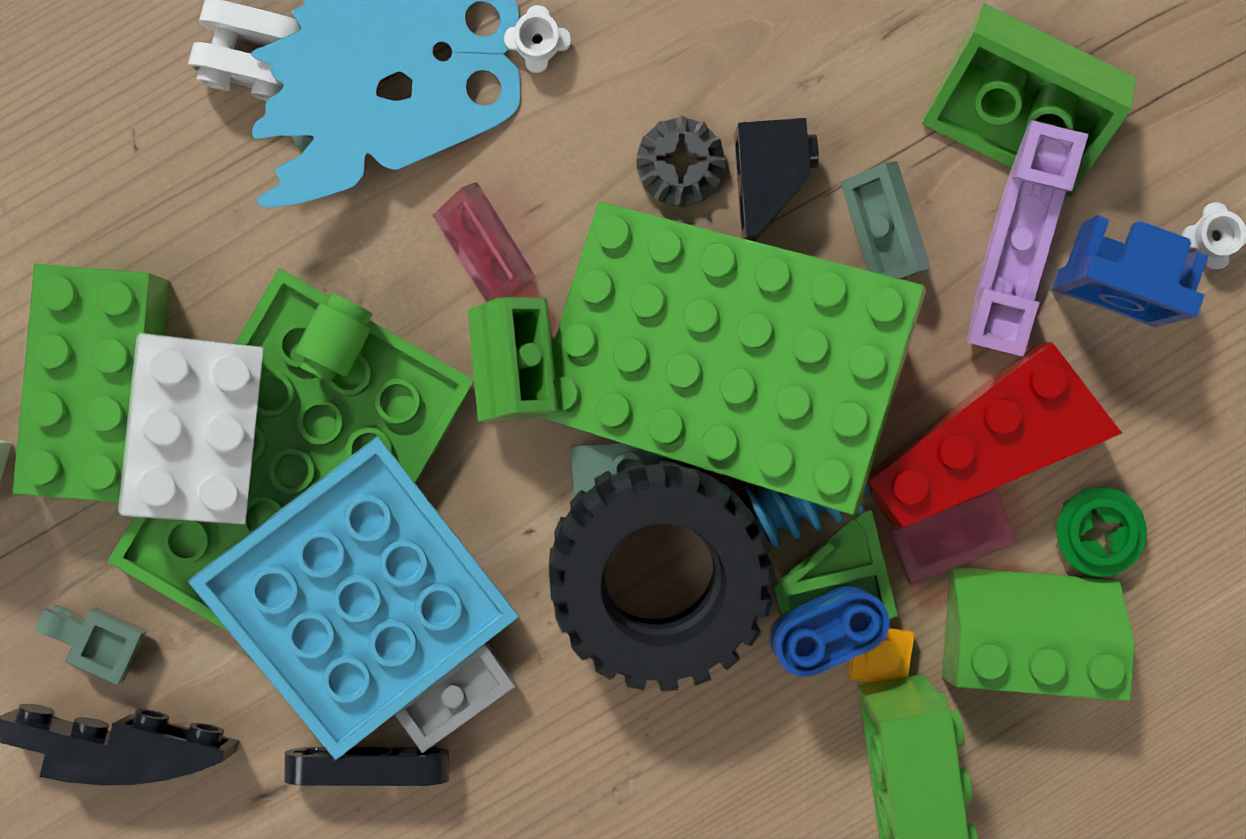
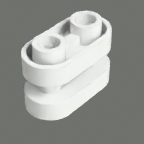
M204 0L199 24L205 29L214 32L211 44L203 42L193 43L187 66L198 73L196 81L205 86L223 91H229L231 84L251 88L252 96L268 101L280 92L284 85L272 76L271 66L268 63L256 60L250 53L234 50L236 41L265 46L299 32L301 29L296 19L241 4L224 0Z

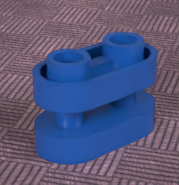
M843 586L781 614L771 626L769 633L770 647L782 666L790 673L802 677L814 676L880 645L889 630V615L883 603L873 595L855 586Z

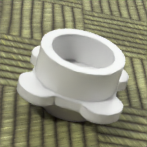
M540 5L530 7L527 14L517 21L515 27H509L504 34L506 47L509 50H516L525 59L526 68L533 73L545 71L548 67V60L557 52L566 51L571 43L568 30L558 28L554 19L549 16V11ZM541 35L543 38L542 42L539 44L533 43V36Z
M1213 202L1203 208L1201 219L1195 225L1186 227L1182 232V236L1191 240L1190 248H1195L1197 251L1208 255L1207 267L1217 270L1226 267L1229 264V256L1246 245V225L1238 215L1227 211L1224 204ZM1213 231L1220 233L1219 241L1212 239Z

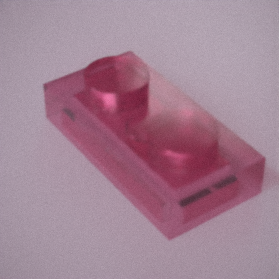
M478 182L461 187L432 215L486 302L497 298L513 297L537 278Z
M990 490L909 526H897L888 530L907 581L911 584L1018 543L997 490Z

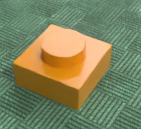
M889 626L888 633L880 645L850 659L847 676L851 680L870 683L908 677L915 632L910 629Z

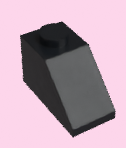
M806 118L740 122L737 124L734 133L741 238L755 242L802 188L811 175L810 169L818 168L819 148L817 135H808Z

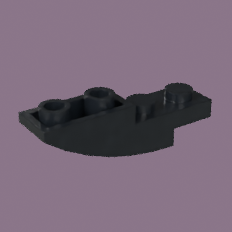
M21 704L19 708L0 715V743L45 754L39 777L68 783L110 786L166 781L193 774L222 763L237 751L239 740L224 737V729L206 723H191L188 728L168 723L169 715L149 709H137L134 714L131 713L112 723L111 731H108L109 724L102 720L79 717L75 718L74 722L53 717L55 712L53 709L37 704Z

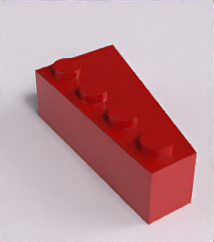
M1048 342L1033 346L1024 353V357L1020 356L873 468L868 477L869 496L891 525L906 527L1123 433L1055 344Z

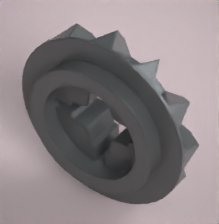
M684 116L667 121H659L654 128L643 136L636 159L638 176L647 192L664 204L678 207L691 206L708 198L719 186L726 163L721 139L708 128L705 122H697ZM679 140H684V147H687L686 152L688 156L696 157L697 160H705V162H697V165L692 164L688 166L686 175L683 177V184H678V175L674 165L666 164L665 161H656V159L674 156Z

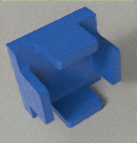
M1097 215L1081 224L1066 266L1058 269L1051 290L1144 324L1158 327L1198 316L1205 294L1196 290L1208 255L1199 251L1188 254L1191 247V240L1189 238L1142 221L1131 225L1125 243L1104 237L1109 219Z

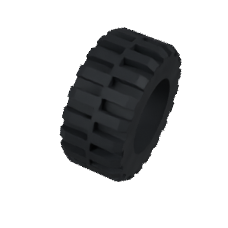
M658 458L656 465H643L641 460L624 463L626 470L611 475L608 470L594 478L595 486L588 492L580 490L570 501L571 509L567 516L560 517L554 531L555 540L553 548H550L549 554L550 596L554 604L556 621L561 633L569 635L571 648L579 658L586 660L590 657L594 661L595 672L609 680H612L619 673L624 675L626 687L643 691L647 680L658 681L661 692L678 690V680L688 677L693 678L695 686L712 680L708 669L720 663L725 670H728L740 660L736 648L742 642L747 646H753L760 635L761 630L756 621L759 616H769L773 601L767 591L768 585L775 582L774 564L769 559L767 553L770 546L763 530L746 504L722 479L716 480L711 477L707 470L694 465H690L688 468L678 466L677 462L672 459ZM657 524H673L686 527L695 532L705 542L713 562L711 580L700 599L682 613L662 619L637 617L616 606L605 584L606 563L613 549L629 534L643 527Z

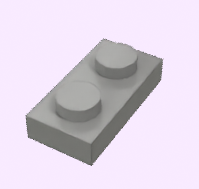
M486 642L395 713V715L423 753L512 690L517 683L488 642Z

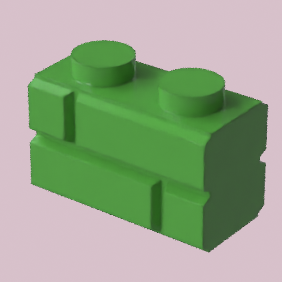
M503 297L468 309L478 422L520 421L558 412L556 387L553 386L555 373L547 299Z

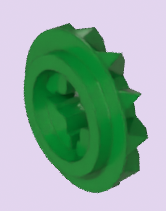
M1110 487L1082 489L1071 499L1063 502V509L1059 518L1053 523L1057 531L1058 542L1056 547L1069 562V566L1092 576H1113L1127 570L1140 557L1146 542L1147 527L1141 509L1127 494ZM1093 515H1096L1099 522L1120 524L1105 534V548H1102L1101 544L1096 540L1080 539L1081 536L1086 535V531L1093 528L1091 520Z

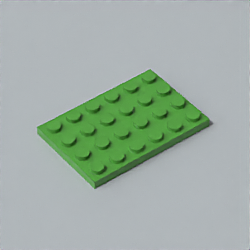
M598 201L552 346L555 373L553 386L556 387L558 412L539 417L856 516L924 300L926 288L924 285Z
M278 268L235 342L236 345L263 347L245 524L134 516L107 561L229 632L188 583L192 576L376 436L380 437L417 485L475 385L472 378L371 320L367 326L372 330L347 378L336 373L332 383L300 368L305 357L296 353L295 350L319 303L325 305L329 296Z

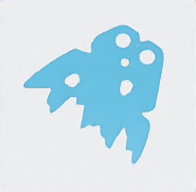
M304 0L305 4L292 11V15L301 27L299 32L251 52V56L256 60L268 63L271 66L272 76L284 85L280 92L266 102L265 116L254 124L252 136L255 139L275 136H313L314 139L300 156L275 169V173L280 180L279 185L261 195L257 200V204L262 207L289 206L341 192L355 186L364 175V159L367 153L371 154L382 166L391 170H398L485 132L507 120L515 113L520 102L519 70L504 55L509 50L504 42L505 31L509 27H515L519 20V10L516 1ZM483 1L490 3L499 13V27L490 36L482 37L475 35L466 25V10L475 2ZM445 42L449 44L452 49V56L449 60L442 62L433 56L432 50L436 43ZM476 71H489L500 81V96L491 105L483 106L476 104L467 94V80ZM403 72L412 79V95L410 98L392 101L377 97L376 87L379 81L389 75Z

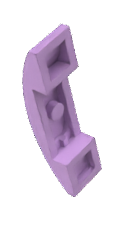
M1033 120L1029 122L1012 165L987 245L970 319L968 343L1024 357L1039 302L1034 301L1065 193L1073 189L1088 134Z

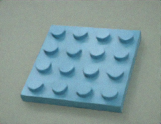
M379 436L372 439L192 576L188 581L335 760L519 617L512 605Z

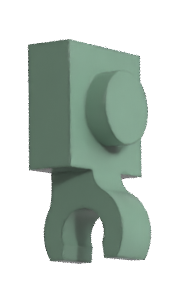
M54 605L52 610L46 608L35 629L45 636L72 646L65 662L116 685L125 680L148 631L97 607L90 609L84 620L77 613L59 605Z

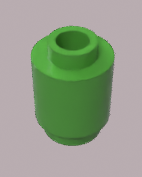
M331 293L325 305L319 303L295 350L296 353L305 357L300 368L332 383L336 373L347 378L372 330L367 325L373 313L339 295Z

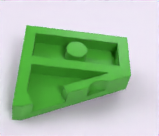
M864 510V513L854 516L772 585L779 616L837 588L855 586L879 599L885 606L889 619L898 617L872 510Z

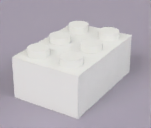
M139 334L137 336L118 509L120 515L245 524L263 347Z

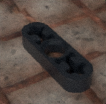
M301 747L284 752V782L291 785L431 786L449 781V750L444 748L430 747L422 753L418 747H352L337 760L333 758L325 747Z

